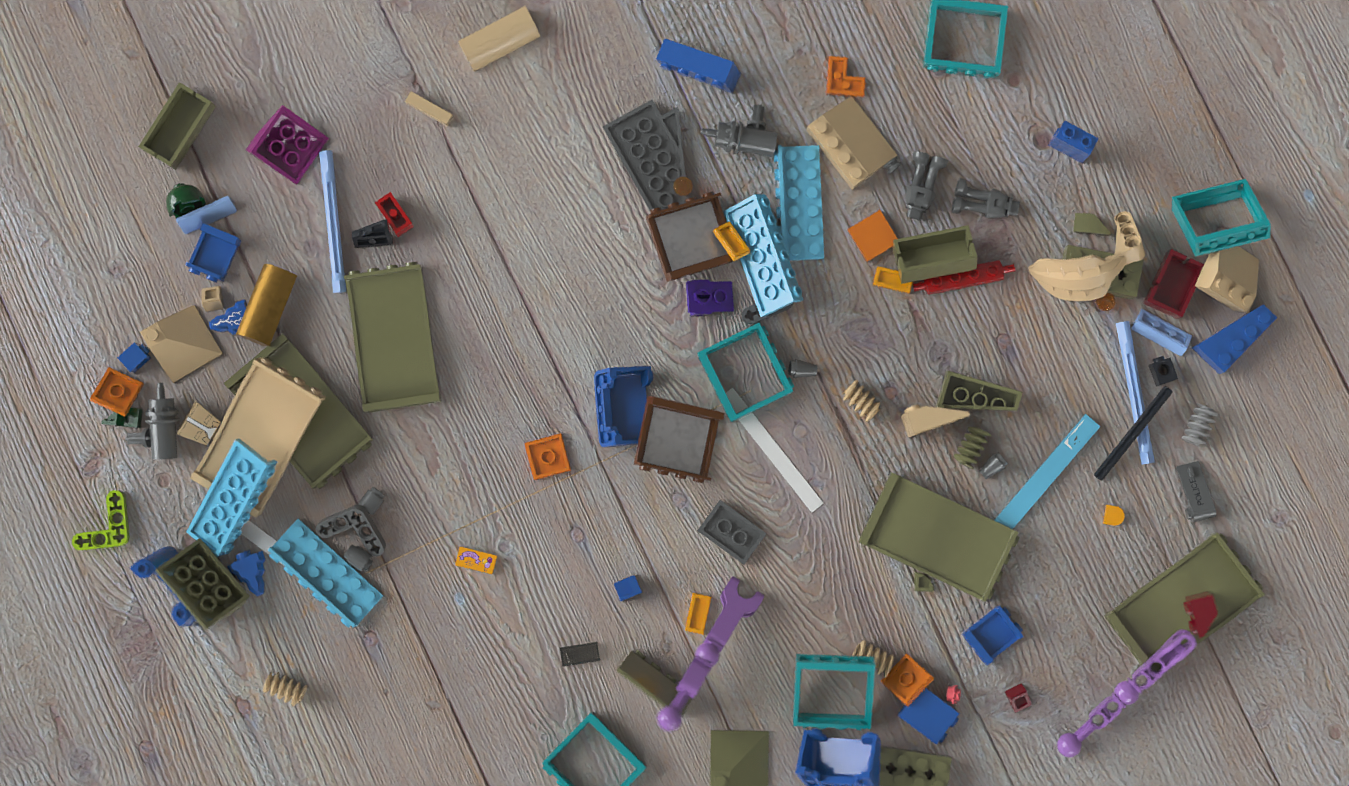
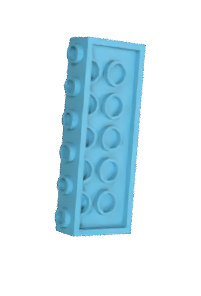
M778 145L777 150L774 152V162H778V169H775V181L779 182V188H775L776 200L779 199L780 207H776V217L780 218V226L777 227L783 237V244L789 254V261L824 259L819 145L789 147Z
M755 194L723 211L726 221L731 222L750 249V254L742 257L740 261L760 317H766L794 302L803 301L802 290L798 286L795 277L796 273L789 261V254L785 250L783 237L779 233L776 218L771 211L770 201L766 195Z
M236 439L186 532L195 540L201 538L216 557L229 554L234 547V541L242 533L243 525L249 520L251 510L257 505L259 495L266 489L268 479L274 474L277 461L266 460L241 439Z
M299 518L268 549L271 553L269 555L271 559L276 563L280 561L285 566L283 569L292 576L294 574L299 578L297 582L305 589L309 587L313 591L312 596L319 602L323 600L328 605L326 608L335 615L337 613L341 616L342 619L340 621L348 628L350 626L355 628L384 596Z

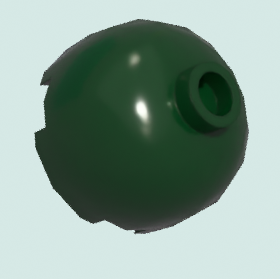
M184 183L175 185L166 197V207L169 216L174 215L175 219L206 205L201 191L193 185H184Z

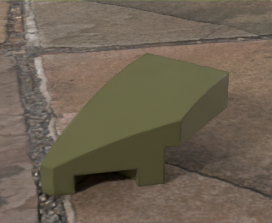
M1075 213L1074 233L1111 236L1112 233L1095 214Z

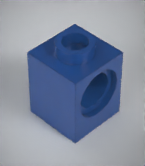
M135 342L117 357L132 373H136L151 359L148 355L150 352L144 344L139 345Z

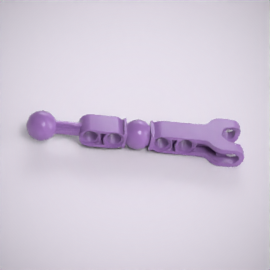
M732 576L720 595L723 610L703 644L699 645L696 649L695 658L676 688L679 691L671 706L662 708L658 713V724L663 730L674 731L681 726V711L689 697L691 699L695 697L712 666L719 661L720 652L740 619L752 616L764 598V594L759 591L752 598H742L737 591L740 580L735 576Z
M1185 629L1175 632L1155 654L1133 673L1132 678L1129 677L1128 681L1120 682L1115 687V691L1111 693L1112 696L1105 698L1090 712L1089 720L1076 732L1061 735L1057 741L1059 753L1065 757L1078 755L1082 747L1081 742L1095 729H1102L1120 714L1122 708L1125 709L1126 705H1132L1137 701L1142 690L1150 687L1174 664L1187 656L1196 646L1195 638ZM1187 638L1186 643L1180 644L1182 639ZM1159 662L1161 668L1158 671H1152L1150 668L1152 663ZM1144 675L1147 679L1144 684L1136 683V678ZM1116 702L1118 706L1115 710L1107 709L1108 703ZM1095 715H1102L1103 721L1098 724L1094 723L1093 717Z

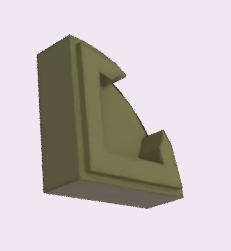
M914 572V591L934 592V586L930 579L922 573Z

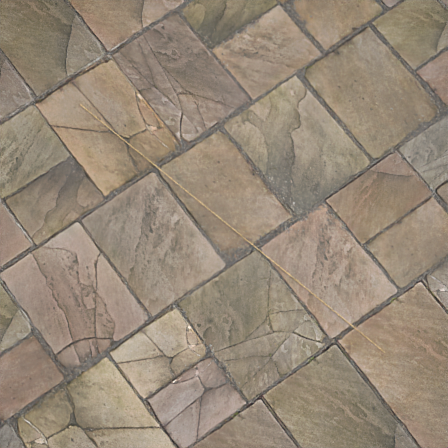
M634 445V446H632V447H630V448H628V449H626V450H624V451H627V450H629V449H631V448H633V447H635V446H637V445ZM606 458V459H604V460H602V461H600V462H598V463H596V464H594V465H592V466H590V467H588V468H591V467H593V466H595V465H597V464H599V463H601V462H603V461H605V460H607V459H609V458ZM585 468V469H583V470H581V471H579V472H577V473H575V474H573V475H571V476H569V477H566V478H564V479H562V480H560V481H558V482H556V483H554V484H552V485H550V486H548V487H551V486H553V485H555V484H557V483H559V482H561V481H563V480H565V479H567V478H570V477H572V476H574V475H576V474H578V473H580V472H582V471H584V470H586V469H588V468ZM545 487V488H543V489H541V490H539V491H537V492H535V493H538V492H540V491H542V490H544V489H546V488H548V487ZM511 503V504H509V505H507V506H505V507H503V508H501V509H499V510H497V511H495V512H493V513H496V512H498V511H500V510H502V509H504V508H506V507H508V506H510V505H512V504H514V503ZM490 513V514H488V515H486V516H484V517H482V518H480V519H478V520H476V521H474V522H472V523H475V522H477V521H479V520H481V519H483V518H485V517H487V516H489V515H491V514H493V513ZM469 523V524H467V525H465V526H463V527H461V528H459V529H457V530H455V531H453V532H451V533H454V532H456V531H458V530H460V529H462V528H464V527H466V526H468V525H470V524H472V523ZM408 552V553H406V554H404V555H402V556H400V557H398V558H401V557H403V556H405V555H407V554H409V553H411V552ZM395 558V559H393V560H391V561H389V562H387V563H385V564H383V565H381V566H379V567H377V568H380V567H382V566H384V565H386V564H388V563H390V562H392V561H394V560H396V559H398V558ZM374 568V569H372V570H370V571H368V572L362 574V576L365 575V574H367V573H369V572H371V571H373V570H375V569H377V568Z

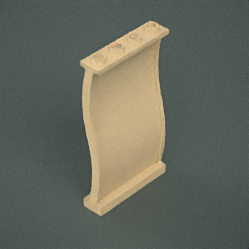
M265 357L254 359L253 365L233 398L211 445L190 479L209 490L234 441L241 439L266 460L277 461L274 474L268 479L266 489L259 495L257 505L250 512V515L255 518L258 517L265 509L266 503L284 474L305 430L326 396L322 394L320 389L307 386L303 379L299 377L294 378L289 375V371L286 369L275 367L272 365L271 360Z

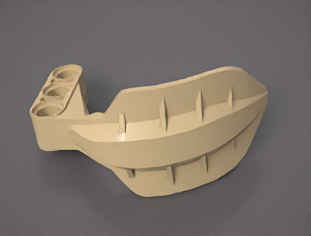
M1123 211L1114 218L1117 227L1114 255H1109L1105 259L1096 255L1066 260L1039 259L1029 266L1030 274L1046 291L1057 298L1067 301H1088L1102 298L1108 292L1114 278L1125 265L1140 261L1145 257L1143 243L1132 215L1127 211Z

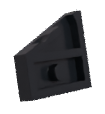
M387 219L352 232L355 248L393 245V238Z

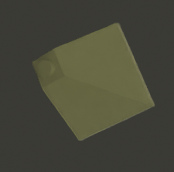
M711 730L710 786H768L769 731Z

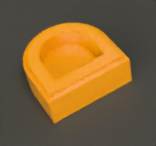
M1106 505L1103 524L1112 526L1121 524L1125 517L1123 510L1117 506Z

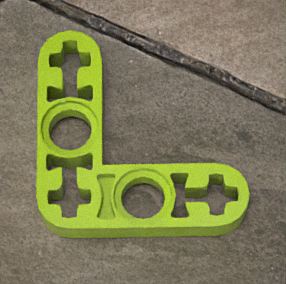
M113 490L106 497L109 530L76 534L72 538V545L75 549L91 550L123 546L128 543L130 535L126 497L123 492ZM115 494L121 498L117 501V506H122V510H112V507H116V503L111 500L115 497ZM117 512L123 516L122 522L118 524L113 521V516ZM124 525V529H120V534L124 535L120 542L115 538V536L119 535V531L114 529V526L120 527ZM99 534H103L106 538L105 543L102 545L96 542V537ZM81 536L82 539H91L93 546H91V543H83V547H81V544H77V540H80Z

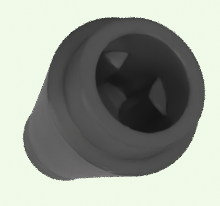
M798 359L790 360L788 374L793 376V378L816 376L818 367Z
M998 452L989 458L979 472L987 480L989 477L1004 470L1008 463Z

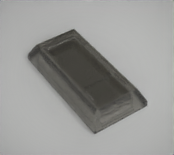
M598 642L559 648L562 667L600 661Z

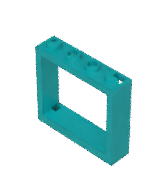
M931 0L923 68L932 70V72L946 70L948 74L962 72L966 76L972 77L976 76V74L984 75V78L988 79L989 77H998L1001 73L1008 6L965 0ZM937 10L1000 17L995 66L931 59Z
M1246 179L1172 197V212L1195 257L1270 238L1271 223ZM1242 197L1255 221L1254 223L1197 237L1184 212Z
M760 323L697 352V356L730 423L793 393L792 388L794 385L791 378H787L784 373L786 370L782 360L778 361L775 355L778 353L773 342L769 343L767 339L769 333L765 326L761 327ZM757 333L784 390L735 413L708 355Z
M796 654L793 726H802V728L817 727L819 729H826L828 727L839 730L854 728L860 731L861 729H871L875 676L874 657ZM802 669L867 672L864 715L799 713Z
M593 712L542 762L544 765L543 769L549 776L553 774L558 779L556 783L559 786H575L551 761L590 722L636 768L620 786H629L647 767Z

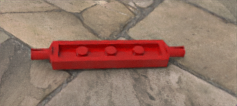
M1000 260L977 264V269L924 279V282L913 284L914 292L926 290L927 294L931 295L1001 281L1004 279L1005 273L1015 272V265L1003 266Z

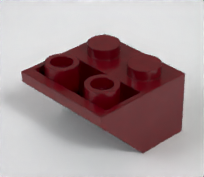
M1208 591L1186 596V602H1183L1185 613H1188L1191 621H1188L1190 632H1193V635L1195 634L1198 638L1205 636L1218 614L1213 594Z

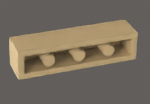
M412 91L405 100L406 104L445 126H448L453 118L451 113Z

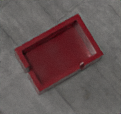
M1170 249L1162 260L1151 284L1153 286L1149 289L1143 304L1177 320L1182 318L1196 289L1195 284L1204 264L1192 258L1186 260V255Z

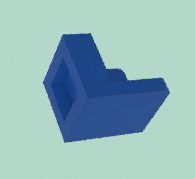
M635 575L614 583L620 602L642 593Z

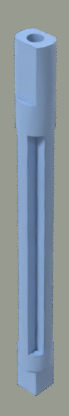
M325 150L319 152L333 293L347 292L344 279L345 273L333 152Z
M1129 321L1116 323L1135 423L1145 411L1130 323ZM1147 424L1137 437L1142 465L1155 463Z

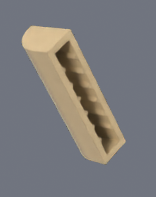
M526 6L459 40L458 43L473 71H476L541 36Z

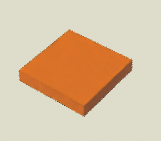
M881 210L847 229L866 262L892 248L893 240L898 239Z
M108 367L90 397V401L125 417L144 384Z
M562 433L524 443L534 480L571 471Z
M906 653L880 682L908 707L934 678Z

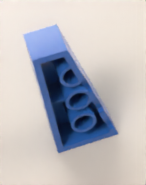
M665 38L656 58L660 67L670 71L672 69L682 76L692 77L697 81L707 83L732 94L741 74L733 61Z
M1263 304L1193 346L1192 349L1218 374H1222L1277 317Z

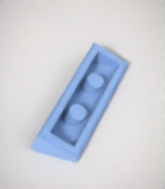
M226 196L178 217L176 221L182 231L188 234L200 229L202 223L209 225L236 213L237 209L233 200Z
M1144 309L1140 310L1131 328L1138 334L1179 356H1182L1187 350L1192 335Z

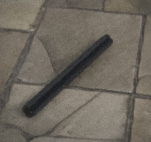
M1167 386L1162 388L1094 473L1097 479L1102 481L1171 396L1173 391Z

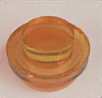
M679 177L675 180L673 187L678 195L686 196L692 191L693 185L689 178Z
M1106 293L1102 298L1096 299V304L1102 311L1111 310L1116 303L1115 297L1110 293Z

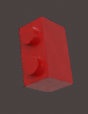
M391 192L375 202L397 237H400L414 227Z

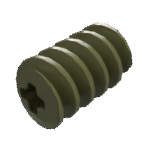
M968 427L967 430L971 434H964L966 440H961L960 442L963 447L957 448L960 454H954L953 457L960 464L974 469L970 465L971 463H978L974 456L981 457L978 449L984 450L985 448L981 443H988L984 437H991L992 435L978 427Z

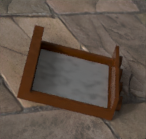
M713 191L703 194V198L697 199L692 197L686 199V203L680 205L679 202L669 204L668 208L664 210L658 207L650 210V214L646 216L667 282L735 262L713 233L715 228L726 223L718 199L721 193L714 194Z
M647 396L633 465L640 466L639 470L651 472V469L658 470L657 474L668 476L669 472L674 473L675 478L686 480L687 476L692 477L693 482L704 483V480L711 481L712 478L708 477L714 442L719 420H724L725 413L659 397Z

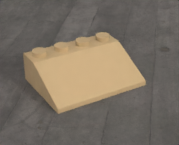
M852 96L809 124L806 129L852 190L880 170L891 159L898 156Z

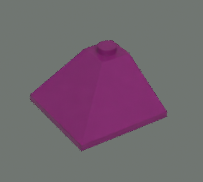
M282 105L255 135L246 151L297 185L329 138Z

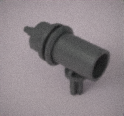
M761 104L753 105L752 119L747 122V127L743 126L741 121H739L738 125H736V121H730L728 123L719 122L717 130L701 129V134L715 137V147H720L728 153L733 150V154L742 151L773 157L777 142V133L765 130L766 123L763 122L765 107Z
M163 382L157 383V399L148 400L149 407L146 411V416H149V420H145V422L150 424V428L143 429L141 433H127L125 440L127 444H143L145 448L151 447L152 459L177 458L175 422H178L180 418H175V415L179 413L174 405V398H165V388Z

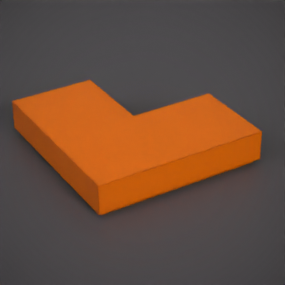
M829 56L826 95L864 97L866 77L847 76L848 57Z

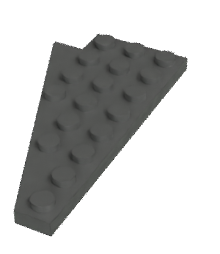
M650 100L603 126V130L649 211L661 207L662 210L667 209L669 204L679 202V205L686 203L685 200L688 199L679 110L677 107L661 115L654 101Z

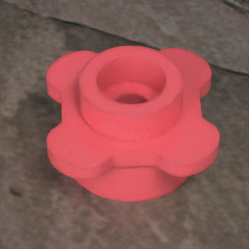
M958 685L948 686L947 702L956 704L957 701H960L961 690L958 689Z

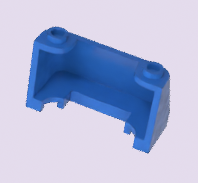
M651 366L610 367L595 372L594 389L598 438L601 447L638 445L647 401L646 386L651 384L654 377Z
M163 547L138 560L130 569L137 577L142 579L148 578L155 573L179 601L171 612L173 620L179 627L190 626L197 619L155 571L178 554L177 550L173 547Z
M816 728L804 730L795 774L805 786H879L881 739L873 732H867L859 740L826 737L822 730Z

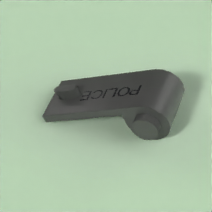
M1199 461L1176 466L1188 501L1187 508L1185 509L1187 519H1191L1194 523L1216 517L1215 505Z

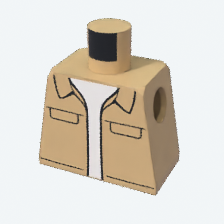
M195 401L176 433L207 445L210 439H214L221 422L200 403Z

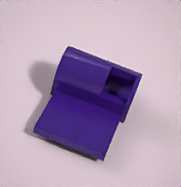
M690 280L686 282L687 307L690 316H706L712 314V312H734L732 281Z

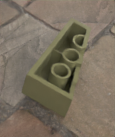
M946 370L936 407L1017 411L1023 392Z

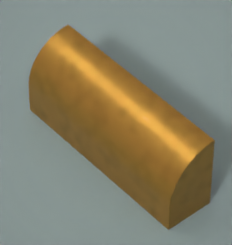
M264 264L236 335L261 346H270L298 275L274 265Z

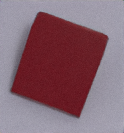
M1018 684L1005 691L1015 713L1032 705L1027 690L1022 684Z

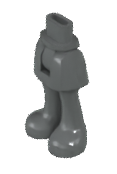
M914 151L913 160L916 163L912 184L907 186L906 208L908 209L906 217L921 221L923 213H926V210H928L936 196L933 188L937 174L940 169L947 166L948 160L932 156L925 185L921 187L930 155Z
M958 179L954 192L955 197L952 202V213L959 214L963 210L985 213V218H1002L1009 215H1018L1019 201H1014L1012 197L993 188L990 192L970 188L967 186L965 179ZM961 197L984 200L986 204L967 201Z

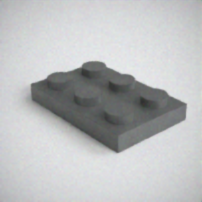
M721 500L718 501L697 530L743 565L767 534Z

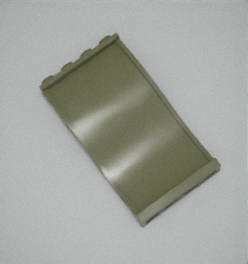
M417 262L406 263L404 267L390 265L386 266L387 269L384 270L370 268L365 273L350 271L349 275L344 276L352 320L362 406L365 413L442 402L436 373L422 266L420 264L417 265Z
M282 333L270 346L263 349L225 381L224 385L236 395L252 367L254 359L265 357L271 360L272 365L275 367L286 369L292 377H299L306 382L307 386L311 388L316 387L322 391L326 398L313 416L290 460V463L310 484L312 489L317 487L321 489L328 483L327 479L331 475L335 477L343 470L341 467L344 464L352 463L357 458V453L361 450L364 452L372 446L371 442L374 439L349 412L288 337Z
M891 472L858 542L986 602L987 599L990 600L993 596L995 581L999 582L1003 572L1001 569L1003 564L1007 565L1010 560L1011 554L1009 552L1012 546L1015 547L1019 540L1017 535L1019 532Z
M1212 533L1187 555L1104 615L1105 619L1141 666L1175 632L1180 629L1190 632L1188 621H1191L1190 615L1185 613L1183 602H1186V596L1208 591L1213 594L1218 612L1203 638H1198L1195 634L1193 635V632H1190L1195 638L1197 645L1243 612L1257 599L1265 595L1262 591V585L1257 580H1253L1250 576L1252 574L1250 569L1245 564L1242 565L1238 560L1240 558L1234 549L1230 550L1227 546V539L1221 533ZM1187 638L1182 639L1180 644L1186 643ZM1154 662L1150 668L1152 671H1158L1161 668V664Z

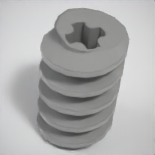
M1196 403L1200 408L1193 409L1197 415H1191L1190 418L1194 422H1188L1187 425L1191 429H1185L1184 432L1188 436H1182L1181 439L1192 445L1199 446L1200 444L1207 443L1202 438L1210 436L1205 431L1213 429L1208 424L1216 422L1211 417L1218 416V413L1205 405Z

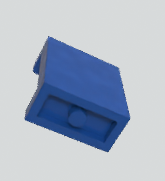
M1064 121L1061 128H1057L1048 146L1083 163L1090 156L1098 138Z
M202 223L200 228L202 233L190 261L186 262L185 266L189 267V272L199 276L200 273L207 275L206 279L217 283L220 280L224 282L241 239Z
M996 606L961 634L985 665H989L995 657L1018 639L1024 637L1021 634L1023 629L1017 622L1013 623L1009 618L1011 614L1005 607Z
M925 688L908 707L904 705L897 715L937 745L938 742L942 743L947 737L946 731L950 726L953 728L959 720L957 716L960 713Z

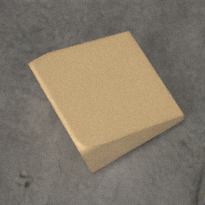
M221 286L202 289V305L206 312L224 309Z

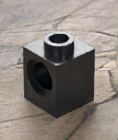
M1164 356L1152 359L1154 363L1148 365L1156 387L1178 379L1171 358L1165 359ZM1160 365L1165 366L1167 370L1165 375L1159 373L1158 368Z

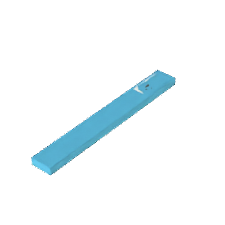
M1085 414L994 521L1013 529L1101 426Z

